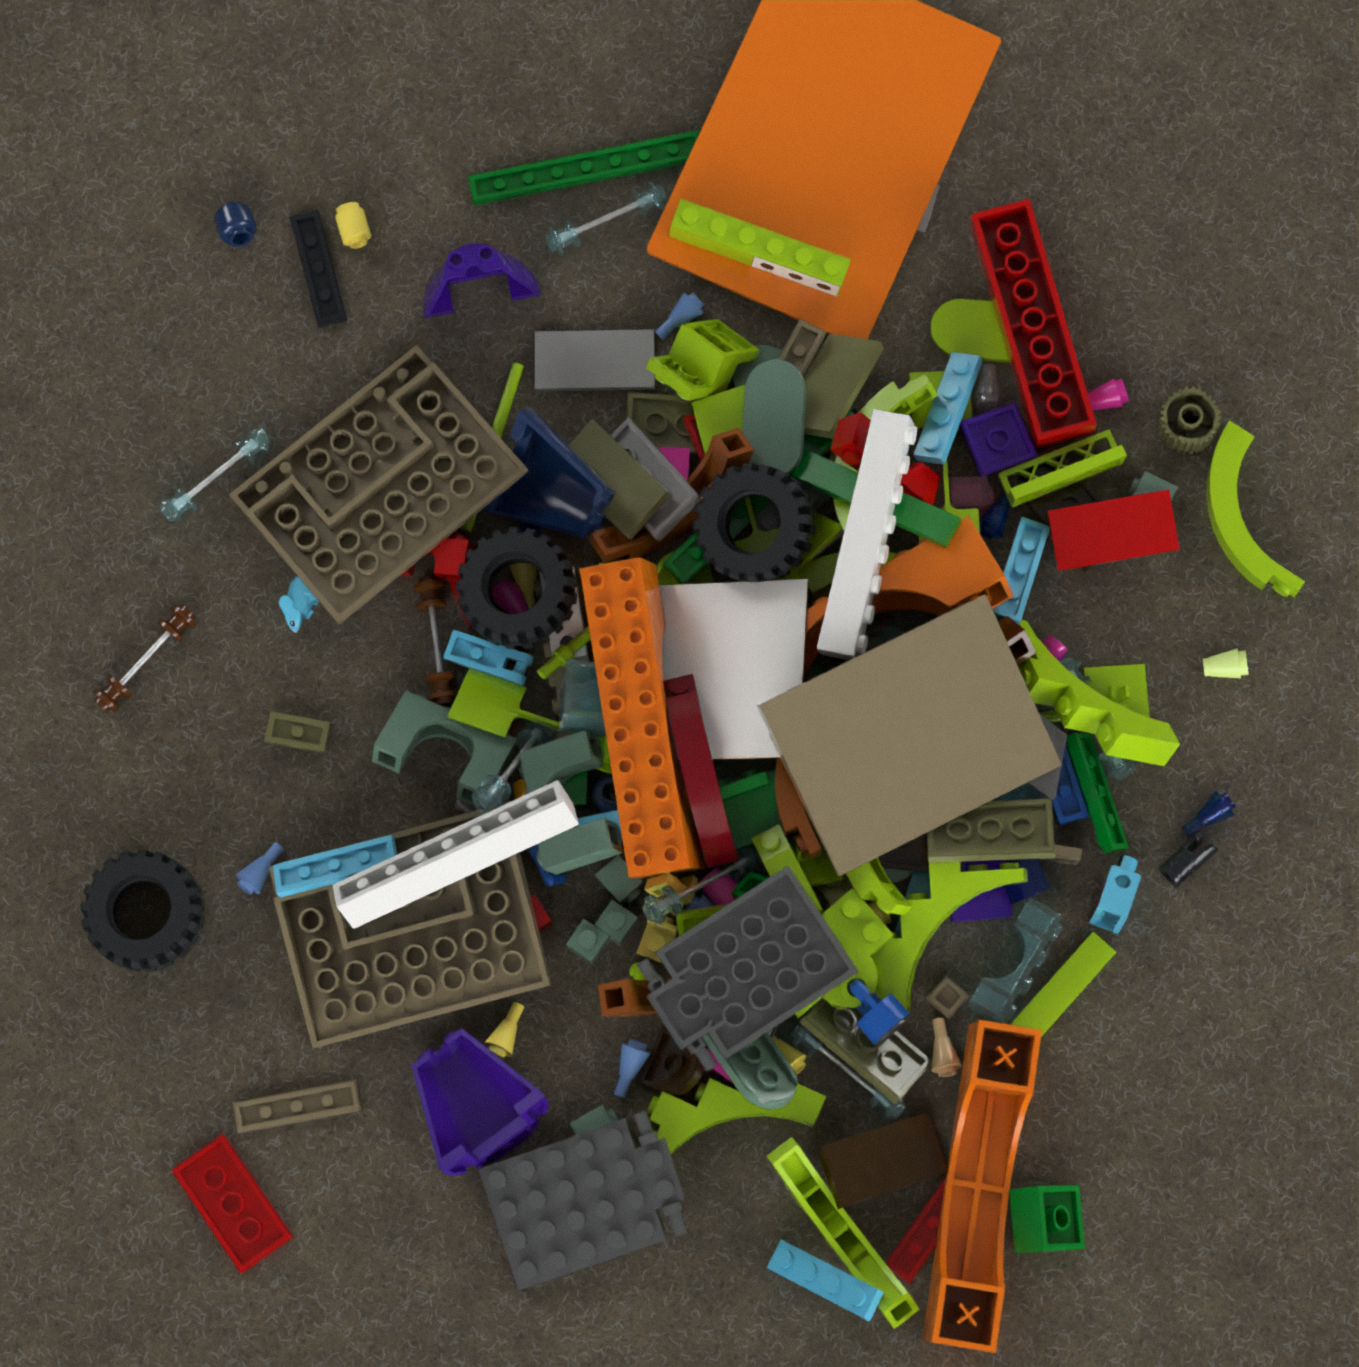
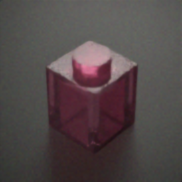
M951 477L949 483L951 506L955 509L978 508L979 513H987L988 504H993L994 501L993 486H988V477Z

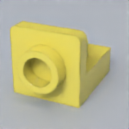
M666 873L647 879L644 890L661 903L697 884L698 878L691 875L678 879L674 875ZM695 892L666 908L670 910L691 903Z
M657 914L656 918L649 916L636 954L662 964L656 955V951L676 939L678 927L673 925L675 920Z

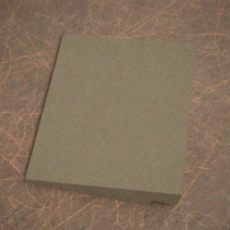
M416 345L229 495L335 621L341 624L529 471L434 362H431Z
M986 594L757 705L770 732L769 736L838 876L1062 765Z
M508 802L388 835H392L395 839L398 855ZM520 852L355 929L352 928L336 907L332 885L280 898L276 893L273 866L268 867L276 895L273 900L312 1048L551 985Z

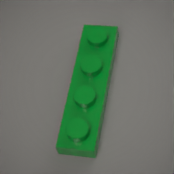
M1077 732L1068 735L1066 739L1067 750L1074 763L1077 780L1087 803V811L1096 830L1098 845L1101 847L1103 854L1116 853L1128 849L1129 846L1092 734Z

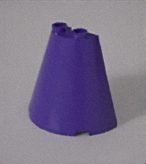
M466 244L450 252L446 261L431 278L424 296V318L454 313L449 290L450 284L507 273L512 301L540 296L541 292L531 271L515 257L496 250L490 245Z
M463 1028L447 1034L443 1039L444 1045L439 1050L428 1049L419 1055L418 1060L411 1065L437 1163L441 1172L447 1175L465 1174L467 1172L466 1167L474 1165L481 1169L497 1161L524 1142L540 1125L537 1120L539 1115H545L548 1110V1101L539 1089Z

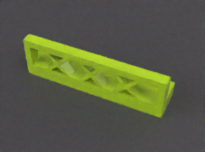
M1109 429L1002 471L997 476L1013 508L1122 465L1127 454L1122 445H1116ZM1106 440L1109 450L1097 455L1090 453L1093 444ZM1089 446L1087 451L1082 450V448ZM1072 452L1084 457V460L1069 466L1062 464L1065 456ZM1061 457L1059 462L1054 461V459ZM1044 463L1057 468L1056 471L1041 477L1034 475L1037 467ZM1033 468L1032 473L1026 472V470ZM1018 474L1029 479L1028 482L1011 488L1007 478Z

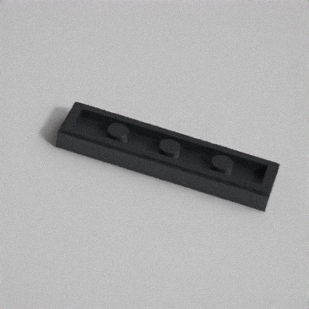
M319 210L290 217L318 328L347 321Z

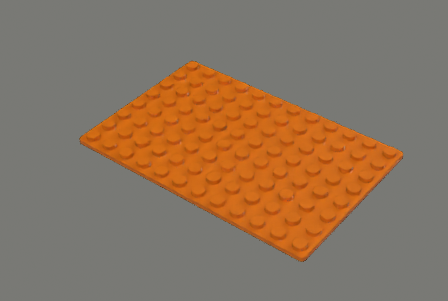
M761 0L647 245V253L797 321L801 319L826 331L827 334L868 339L1000 46V37L917 0ZM680 199L851 259L838 297L669 237L671 223Z

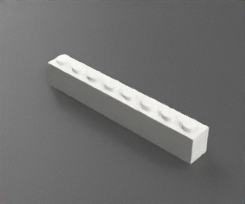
M873 410L816 648L821 655L851 660L866 651L868 637L865 636L866 626L873 621L875 606L872 605L874 594L879 593L882 583V576L879 575L881 564H886L888 559L889 546L886 545L888 534H893L896 524V516L893 515L895 504H900L903 495V486H900L902 474L906 475L908 473L910 456H907L909 445H914L917 436V427L914 426V422L909 415Z
M556 780L333 884L336 907L352 928L355 929L579 825L573 802L560 782Z

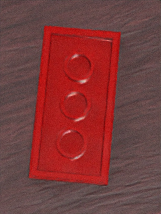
M1169 489L1048 511L1058 571L1180 550Z
M221 1134L171 1170L240 1274H243L294 1238L225 1134Z

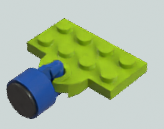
M852 888L822 913L821 916L859 972L795 1015L797 1018L801 1017L822 998L831 1006L843 1010L856 1008L863 1015L856 1025L874 1045H880L910 1019L908 1017L910 1013L892 993L881 1001L874 992L878 975L876 965L871 956L891 940L894 935Z

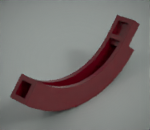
M689 674L664 680L665 699L707 867L738 861L710 751L694 676Z

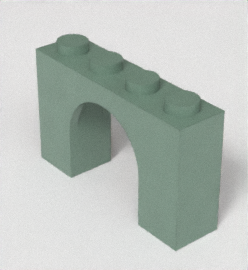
M405 690L374 744L372 762L400 774L412 751L422 741L436 737L454 740L463 746L470 756V762L458 781L456 799L479 809L485 808L489 802L485 797L506 771L512 760L517 738L512 737L509 733H507L506 737H502L447 717L451 709L450 707L438 705L427 700L422 695L413 694Z
M587 730L519 752L521 760L519 771L521 777L525 780L527 789L525 795L556 780L562 785L574 775L604 765L599 738ZM602 818L570 828L538 843L537 859L543 870L557 875L622 854L617 823Z

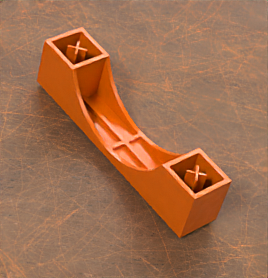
M967 516L964 519L960 518L961 524L946 548L923 538L919 545L910 550H903L897 553L893 560L881 566L879 575L882 576L881 588L878 594H874L872 605L875 606L874 615L887 611L915 610L940 616L986 594L992 609L1011 599L1014 595L1004 573L972 520ZM829 597L819 598L812 604V607L807 609L803 683L813 661L820 653L816 648Z
M638 557L580 568L628 877L646 879L666 873L675 874L705 869L702 847L687 789L675 753L666 707L662 669V642L666 623L657 566Z
M977 1020L968 1025L922 1341L996 1353L1005 1293L1003 1255L1009 1189L1023 1121L1033 1095L1042 1030L984 1020Z

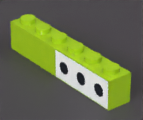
M680 199L669 232V237L836 297L839 295L851 261L849 258L684 199Z

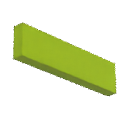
M1092 932L1010 1025L1042 1030V1037L1116 954V951L1096 933Z

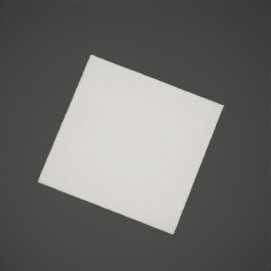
M808 579L660 585L666 623L662 642L663 681L693 674L712 759L780 758L757 705L803 683ZM668 713V719H669V725H670L672 740H673V744H674V748H675V753H676V756H677V760L679 761V756H678V752H677V748H676V744H675V739H674V735H673V731H672V726H671V722H670V717H669V713Z

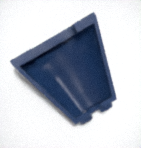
M530 407L520 410L509 437L517 440L513 453L526 466L529 472L482 510L490 514L585 538L592 529L598 531L605 520V515L602 512L611 503L615 491L606 485L535 410Z

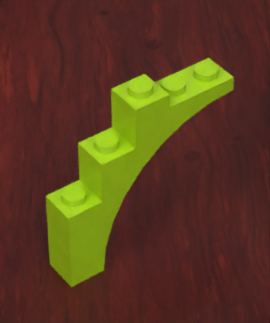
M1021 620L1020 626L1025 629L1036 653L1019 664L1018 668L1034 703L1054 707L1064 728L1095 734L1105 755L1165 766L1180 745L1169 723L1133 712L1086 685L1048 651L1038 639L1029 623Z
M964 861L929 863L931 899H927V893L908 894L907 901L912 908L905 915H900L902 938H898V932H892L894 937L872 955L878 975L874 992L881 1001L892 993L905 1009L911 1013V991L917 965L927 943L939 926L960 906L981 893L1003 885L1028 882L1027 869L1019 868V863H1001L1000 870H988L987 864L969 865V871H965Z
M710 1078L707 1085L701 1083L694 1098V1100L699 1102L697 1107L662 1091L660 1097H653L647 1113L651 1115L649 1121L660 1127L657 1132L659 1140L666 1139L670 1154L672 1155L676 1149L694 1135L716 1124L738 1118L768 1116L790 1119L814 1127L827 1096L798 1084L796 1092L788 1105L779 1109H765L749 1102L739 1091Z
M791 1137L768 1154L766 1157L785 1183L790 1194L814 1223L851 1275L884 1292L877 1308L894 1329L919 1311V1307L909 1292L871 1246L844 1208L837 1209L832 1192L796 1141Z

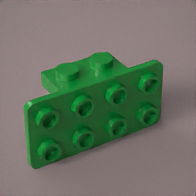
M755 768L741 773V780L729 783L728 778L718 781L735 849L752 844L751 838L778 824L782 828L776 807L775 769L766 773L765 771L759 773L758 769ZM806 812L809 823H811V820Z

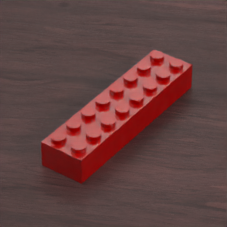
M1030 199L971 214V232L1035 449L1093 434L1097 425Z

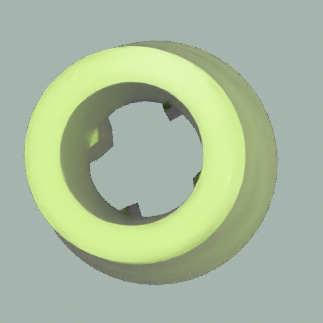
M1238 648L1210 656L1209 658H1203L1205 677L1241 679V675H1249L1246 650L1238 651Z

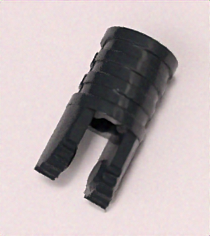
M1200 832L1195 833L1164 864L1158 867L1160 873L1176 888L1218 851V848L1210 843L1195 856L1192 854L1204 840V836Z

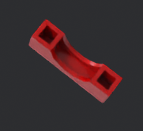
M861 412L839 419L830 448L843 462L849 464L858 472L871 422ZM921 461L909 465L908 473L906 475L902 474L900 486H903V493L934 505L941 477Z

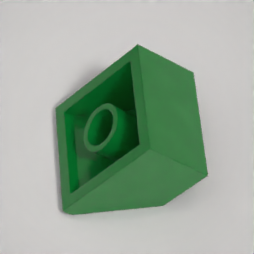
M1079 1185L1034 1186L1009 1189L1015 1254L1085 1249Z

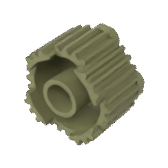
M1185 386V389L1182 391L1179 389L1177 394L1173 392L1171 397L1168 396L1166 401L1163 402L1157 416L1156 424L1158 425L1156 429L1159 430L1158 436H1161V442L1170 450L1176 449V453L1182 451L1183 454H1186V452L1192 454L1193 451L1198 453L1204 450L1213 441L1220 426L1221 410H1218L1219 407L1215 406V400L1211 401L1212 396L1207 397L1206 392H1202L1200 387L1195 389V386H1192L1189 389L1188 386ZM1189 417L1190 422L1193 424L1186 423L1184 418Z

